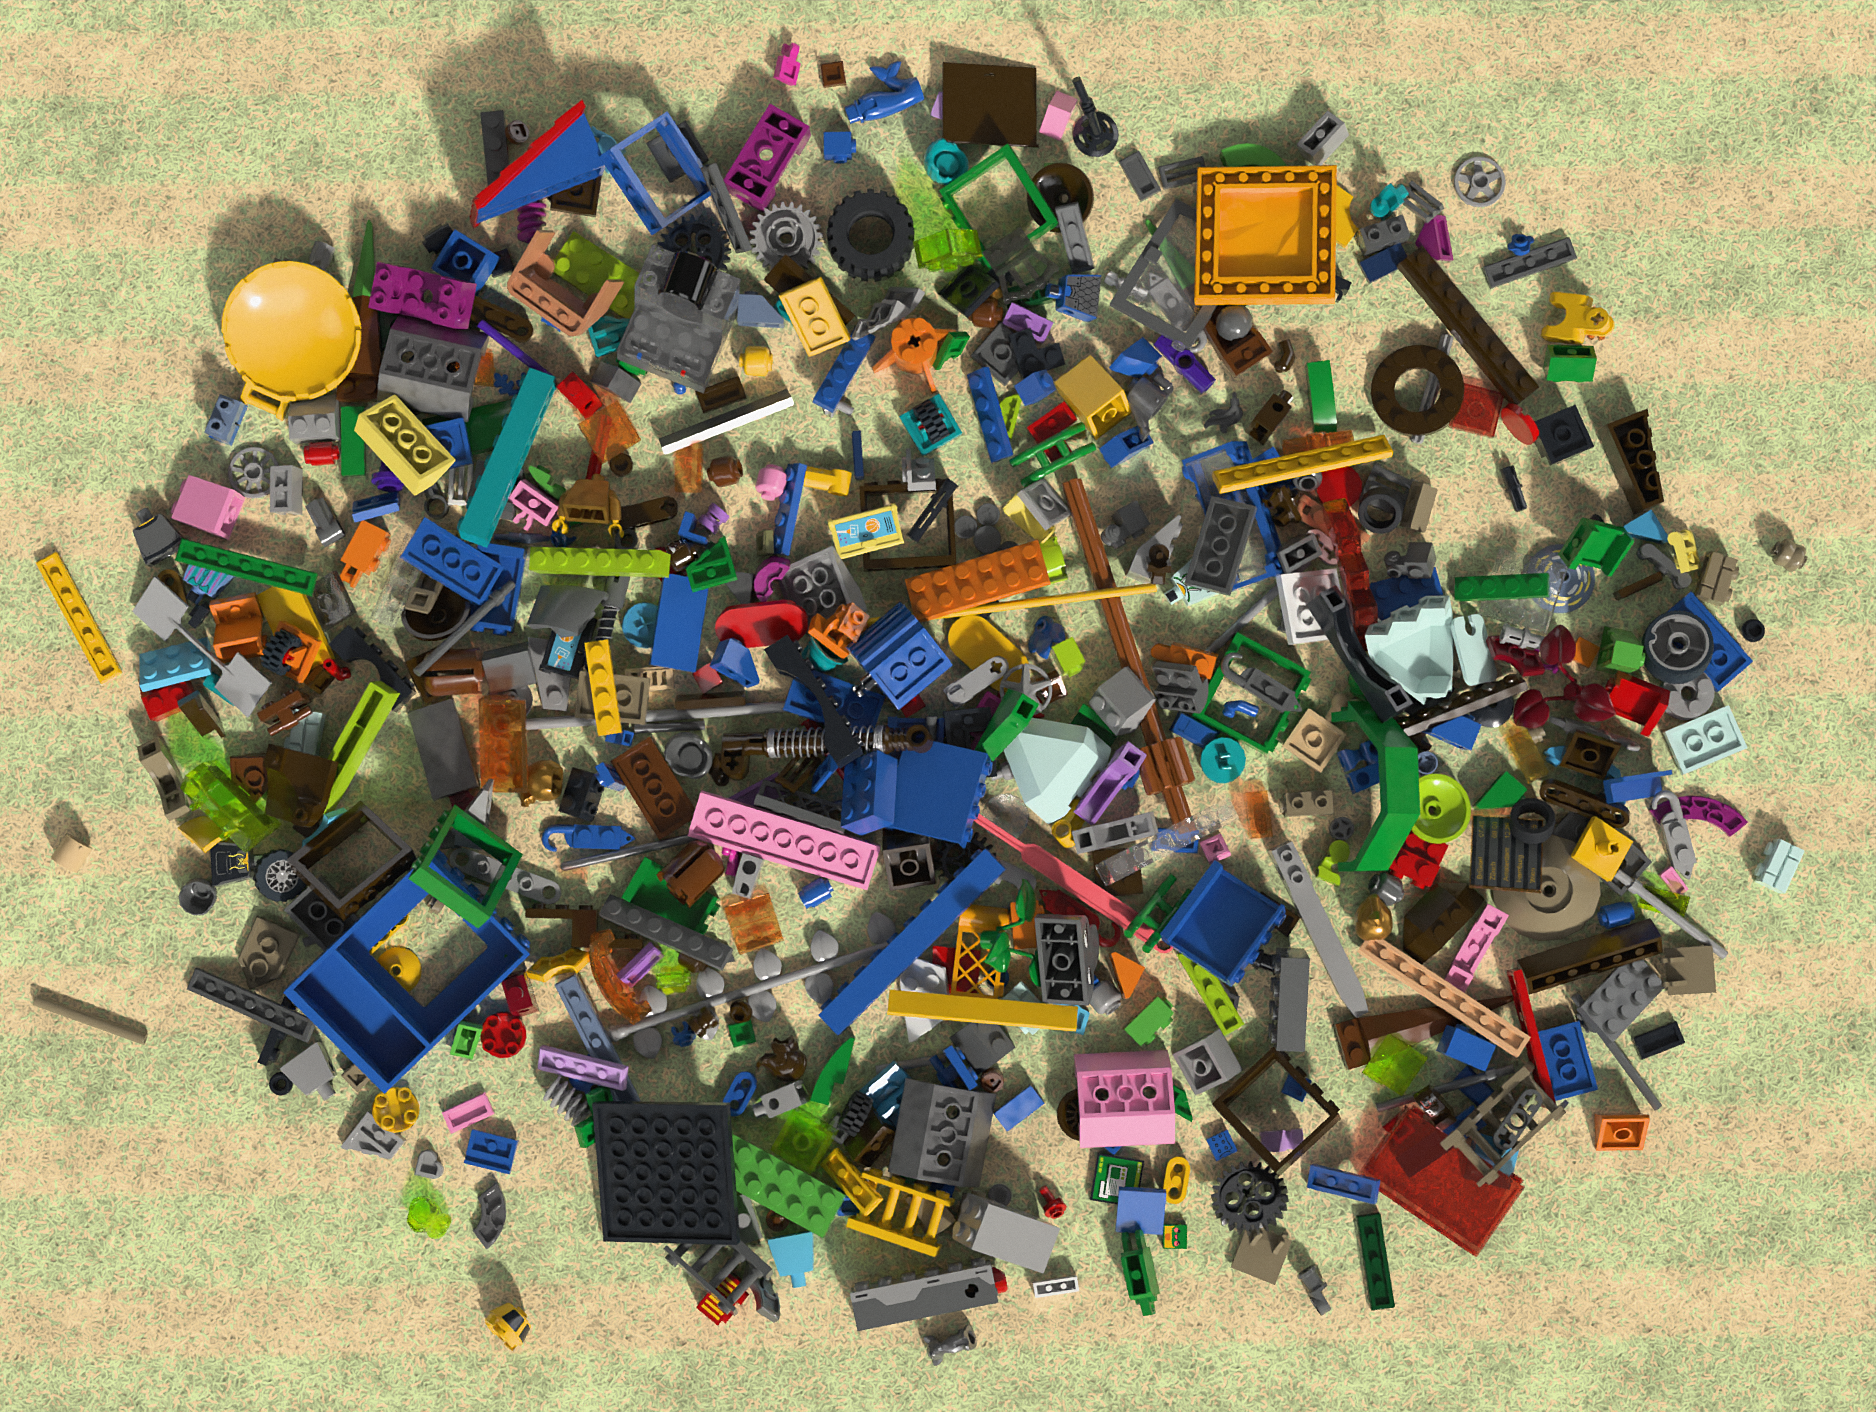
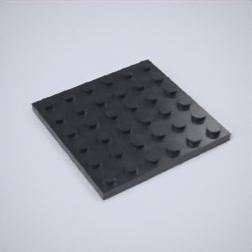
M596 1101L592 1103L603 1242L738 1245L740 1243L730 1103Z

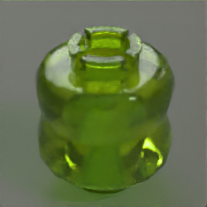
M680 964L661 967L660 974H656V980L660 981L656 982L657 988H661L665 995L686 992L687 985H691V979L687 978L691 977L690 971H686Z

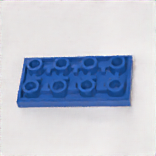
M669 573V578H662L649 665L692 673L696 672L709 588L692 592L689 579L686 576Z

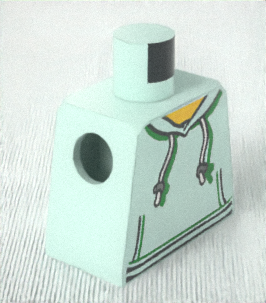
M1190 560L1170 578L1174 587L1165 592L1164 596L1170 605L1182 599L1188 607L1219 593L1185 585L1184 582L1191 563Z

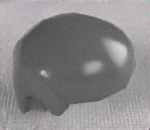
M1228 305L1220 311L1216 318V330L1220 336L1230 341L1243 338L1252 328L1253 317L1245 306Z
M201 877L191 879L181 889L178 896L179 903L183 910L191 915H205L215 904L218 892L216 887L212 886V883Z

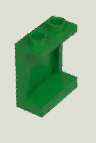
M1582 517L1558 555L1570 569L1576 570L1578 565L1582 564L1599 568L1606 576L1611 577L1633 545L1634 539L1624 527Z

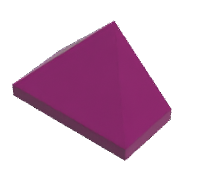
M1436 215L1430 222H1425L1415 245L1419 248L1423 246L1431 257L1436 260L1453 261L1446 216Z

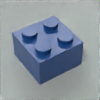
M454 229L431 269L442 276L476 283L475 296H478L500 257Z

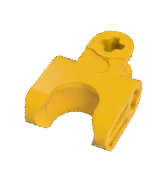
M1552 292L1550 293L1549 301L1556 308L1566 310V316L1563 322L1558 325L1544 326L1540 337L1555 343L1582 345L1585 335L1599 337L1609 335L1614 329L1615 322L1605 309L1592 307L1593 298L1589 296Z

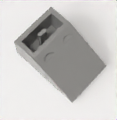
M1180 515L1176 516L1138 548L1127 577L1144 584L1150 583L1149 572H1147L1145 565V556H1149V549L1153 545L1160 543L1168 548L1170 558L1175 546L1171 544L1172 539H1177L1183 526L1179 522L1181 519Z

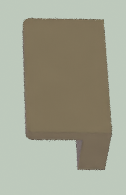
M1412 481L1399 526L1425 533L1437 495V488L1425 483Z

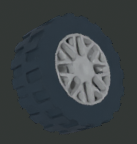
M273 849L268 853H264L257 860V864L253 869L254 885L266 898L276 902H287V900L295 899L297 895L302 893L303 888L306 887V884L293 872L287 861L294 854L293 852L284 849Z

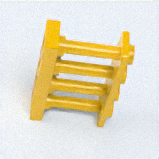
M876 1168L863 1171L861 1177L868 1179L875 1190L878 1183L891 1187L883 1217L877 1223L871 1221L870 1216H864L860 1211L848 1218L846 1227L933 1257L940 1254L942 1244L936 1243L937 1239H935L944 1205L950 1207L954 1204L955 1199L950 1198V1194L945 1191L936 1190V1192L927 1190L928 1186L921 1183H914V1185L906 1183V1179L900 1176H885L883 1171ZM901 1190L913 1194L904 1228L898 1230L892 1228L891 1220ZM925 1198L934 1201L935 1206L926 1236L924 1235L921 1238L914 1235L913 1228L921 1200Z

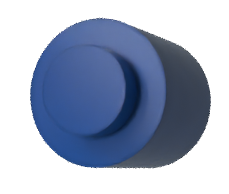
M819 877L802 887L798 895L806 909L811 906L814 908L832 897L831 892L834 889L828 879L823 880Z
M1621 901L1600 907V912L1597 913L1601 926L1604 925L1606 929H1611L1629 924L1630 921L1635 919V912L1630 902L1625 903Z

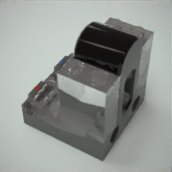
M652 244L635 283V309L618 346L617 360L704 393L738 313L741 279L717 270L713 263L697 254L687 251L674 253Z

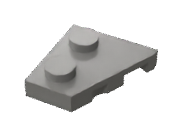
M370 1110L348 1136L341 1148L392 1159L407 1139L398 1132H389L379 1127Z

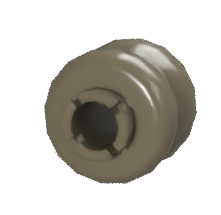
M1788 538L1784 539L1781 543L1778 541L1771 551L1773 563L1784 567L1789 572H1794L1797 568L1802 569L1808 558L1805 556V547L1795 544Z

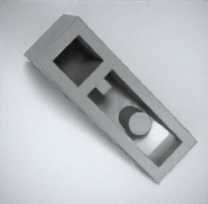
M490 778L464 810V812L488 829L494 779ZM452 827V835H455L454 845L482 850V848Z

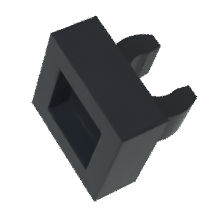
M1335 275V292L1337 293L1335 302L1338 303L1342 296L1347 294L1352 282Z

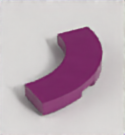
M1678 797L1685 820L1696 819L1711 823L1721 829L1728 837H1731L1748 823L1735 809L1709 797ZM1669 800L1658 804L1655 810L1653 808L1649 810L1659 825L1663 816L1672 811Z

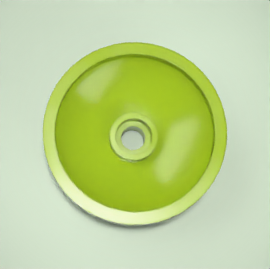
M1428 774L1420 777L1421 814L1414 824L1412 832L1422 840L1435 844L1447 843L1458 838L1467 828L1471 816V805L1466 791L1455 779L1447 775ZM1429 807L1434 810L1433 815L1429 813Z

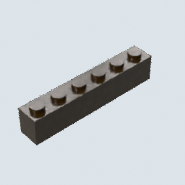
M1651 918L1518 959L1517 966L1518 969L1523 971L1527 991L1530 995L1663 953L1662 936Z

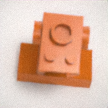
M853 602L846 605L841 604L827 620L818 613L811 618L808 633L841 659H844L849 655L846 646L851 642L856 643L861 633L868 627L867 621L870 616Z

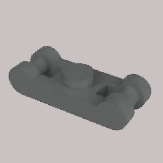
M1647 543L1637 549V557L1640 560L1647 559L1655 566L1654 570L1656 572L1660 571L1662 576H1668L1672 580V585L1675 589L1681 590L1691 584V576L1686 572L1681 573L1680 569L1676 568L1675 563L1652 544Z

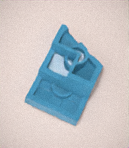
M892 1061L859 1091L873 1098L872 1106L876 1109L880 1119L896 1128L905 1078H913L896 1061Z

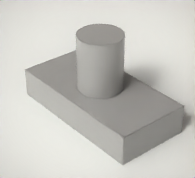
M743 1194L738 1195L740 1240L746 1244L763 1238L751 1199Z

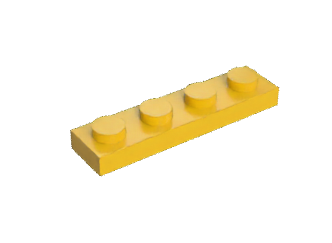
M609 640L584 643L598 736L622 733Z

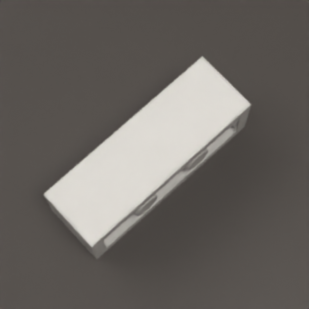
M1077 1275L1033 1282L1035 1298L1079 1291Z

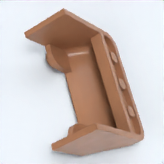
M537 230L508 279L507 289L512 296L566 335L580 336L607 312L624 281L621 279L606 280L599 293L589 295L584 303L550 278L554 272L555 263L545 251L555 232L553 230Z

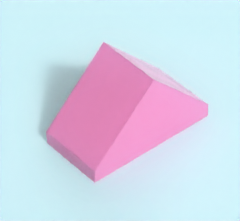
M1056 91L1048 106L1039 133L1061 141L1078 99Z

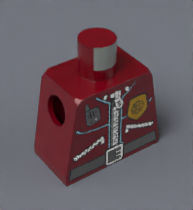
M527 969L510 973L501 982L510 1013L515 1017L539 1012L531 980L526 973Z

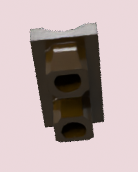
M1272 484L1265 488L1267 495L1262 501L1268 509L1274 510L1276 508L1277 513L1272 518L1276 526L1284 527L1290 522L1298 523L1302 520L1296 508L1298 507L1297 500L1301 496L1297 489L1290 490L1289 486H1273Z
M1164 544L1153 545L1149 549V556H1145V565L1147 572H1149L1151 584L1164 585L1166 573H1171L1169 550Z

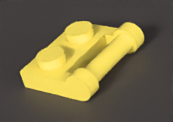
M1688 529L1670 533L1668 535V542L1675 548L1674 562L1676 568L1680 569L1681 573L1702 568L1693 533Z

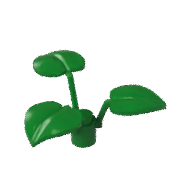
M1022 879V884L1016 898V912L1020 919L1005 926H997L996 931L983 930L980 935V945L982 949H990L984 962L1002 973L1008 969L1011 958L1010 952L1029 957L1032 960L1029 966L1031 980L1037 987H1041L1038 950L1036 949L1035 953L1032 954L1010 948L1008 934L1003 932L1009 928L1021 925L1025 921L1031 922L1036 910L1035 893L1030 883L1026 879Z

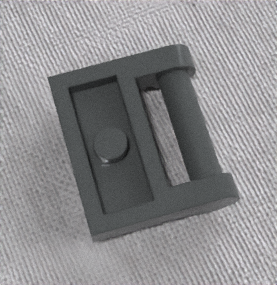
M1375 462L1358 500L1360 501L1363 495L1372 488H1390L1375 481L1377 475L1406 488L1404 494L1390 488L1401 497L1404 511L1412 481L1418 482V480L1403 477L1381 467L1382 464ZM1376 499L1368 504L1390 515H1394L1393 505L1386 500Z

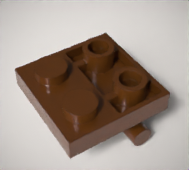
M292 689L282 695L283 699L276 703L270 701L261 707L262 710L257 715L261 722L272 725L267 728L271 737L284 729L289 730L300 724V720L313 714L312 709L308 705L312 702L308 694Z

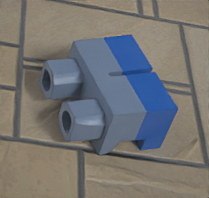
M219 394L204 433L208 434V437L232 446L239 430V426L236 424L241 425L248 406L238 400Z

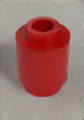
M333 441L310 443L308 446H304L305 463L312 466L333 465L340 457L339 447L334 446Z

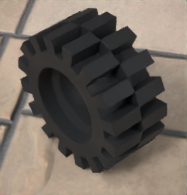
M855 1090L841 1113L837 1128L853 1137L856 1136L871 1110L874 1099Z

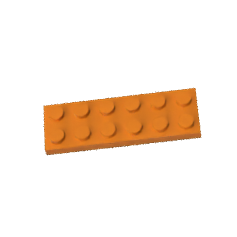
M1038 540L904 579L913 614L920 623L1051 584Z

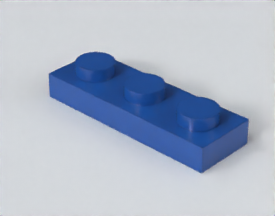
M1314 1163L1310 1165L1307 1188L1370 1204L1377 1203L1380 1179Z

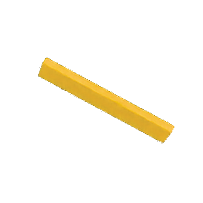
M54 552L37 561V567L99 682L104 684L122 674L123 672L59 553Z

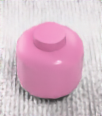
M768 464L759 470L755 489L761 494L763 499L772 501L783 494L787 481L786 473L783 472L784 469L782 467Z

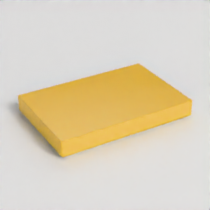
M821 276L779 294L780 300L809 357L850 341L851 337Z

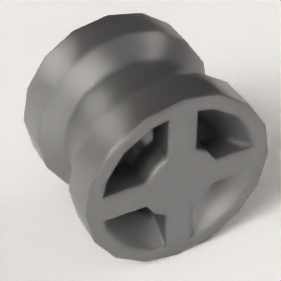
M1338 817L1329 825V834L1335 840H1347L1354 833V824L1346 817Z

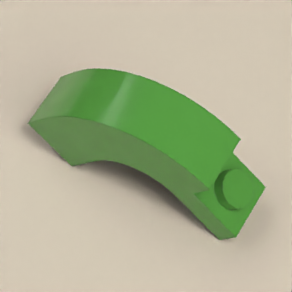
M1246 143L1230 146L1221 150L1219 155L1224 167L1287 166L1275 152L1257 144Z

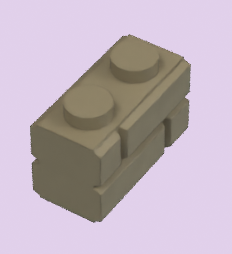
M1716 552L1707 553L1694 595L1699 600L1716 606H1721L1728 602L1732 595V589L1729 588L1731 581L1736 579L1739 572V567L1736 566L1738 560Z

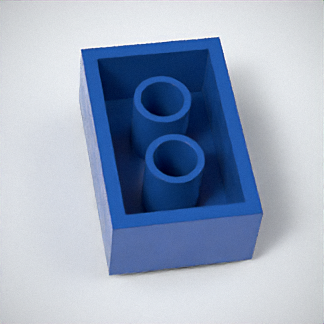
M876 750L860 756L845 765L841 811L842 828L858 835H864L894 824L898 759Z

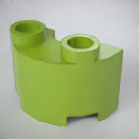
M1057 536L1049 537L1043 544L1039 542L1051 584L1068 580Z

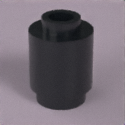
M446 222L443 225L439 224L424 234L425 240L422 243L429 254L433 251L436 255L440 253L453 230Z

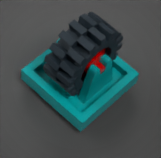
M940 394L925 400L899 416L922 457L962 435L961 429Z

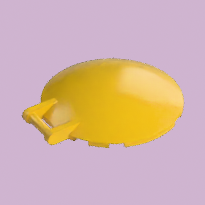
M280 261L255 269L235 286L229 295L223 311L221 330L225 343L224 348L229 361L246 382L239 401L245 405L249 403L276 415L277 419L282 421L288 412L291 401L313 399L337 387L352 370L360 351L361 323L351 296L332 275L308 263ZM253 390L280 401V406L253 396Z

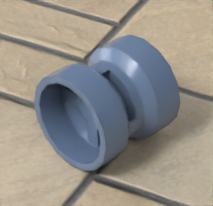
M1428 751L1419 753V775L1425 776L1433 773L1438 766L1436 756Z

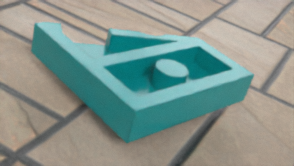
M604 316L588 328L597 357L619 350L632 319H616L611 316Z

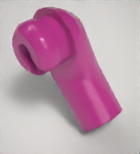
M723 847L722 854L729 856L725 874L736 877L740 862L739 852Z

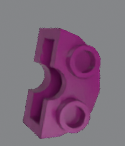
M772 555L758 565L754 574V589L757 598L761 602L767 601L772 594V581L775 579L782 580L789 570V559Z

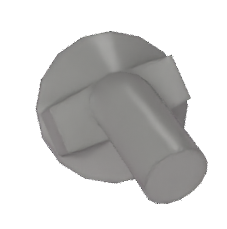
M843 401L839 402L833 413L822 408L824 415L828 414L830 418H833L837 409L849 416L854 411L853 407Z

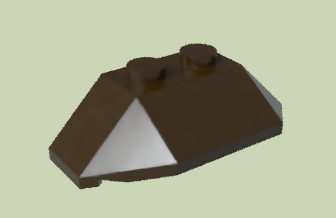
M1435 883L1404 915L1403 950L1422 965L1468 922L1485 899L1473 887H1470L1469 883Z

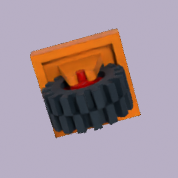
M279 621L274 635L270 638L271 641L267 642V648L263 649L262 653L264 655L261 656V660H263L261 664L280 676L286 675L298 683H304L322 641L286 621Z

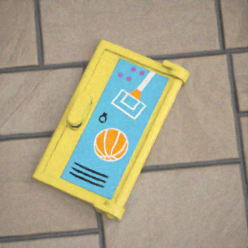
M892 503L888 506L834 520L829 519L827 525L832 532L836 551L840 558L844 559L903 544L904 540L897 517V505Z

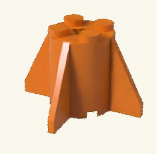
M903 317L897 321L898 325L892 331L891 350L872 367V370L876 373L896 364L900 370L914 375L922 373L931 393H936L929 369L936 360L938 344L946 339L949 332H956V330L934 329L923 318L906 319Z

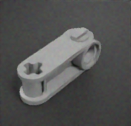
M1001 656L993 657L963 678L961 677L947 686L943 691L955 709L975 697L977 693L1004 676L1008 672L1009 664ZM994 661L996 663H1002L1003 666L1000 668V670L1002 671L1001 673L999 671L994 672L992 670V668L994 667Z

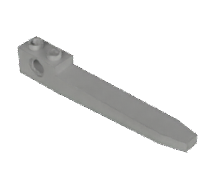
M1286 841L1268 850V854L1299 917H1301L1300 919L1340 999L1355 1018L1368 1013L1363 988L1313 888L1310 876L1293 842Z

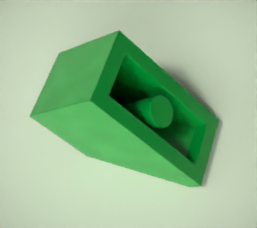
M1504 771L1472 808L1484 810L1513 807L1518 801L1526 798L1524 793L1528 789L1510 773Z

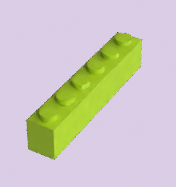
M531 547L529 570L539 574L669 578L671 554L661 550Z
M372 681L369 683L327 758L339 763L330 798L323 814L335 811L400 695L398 691L382 681Z

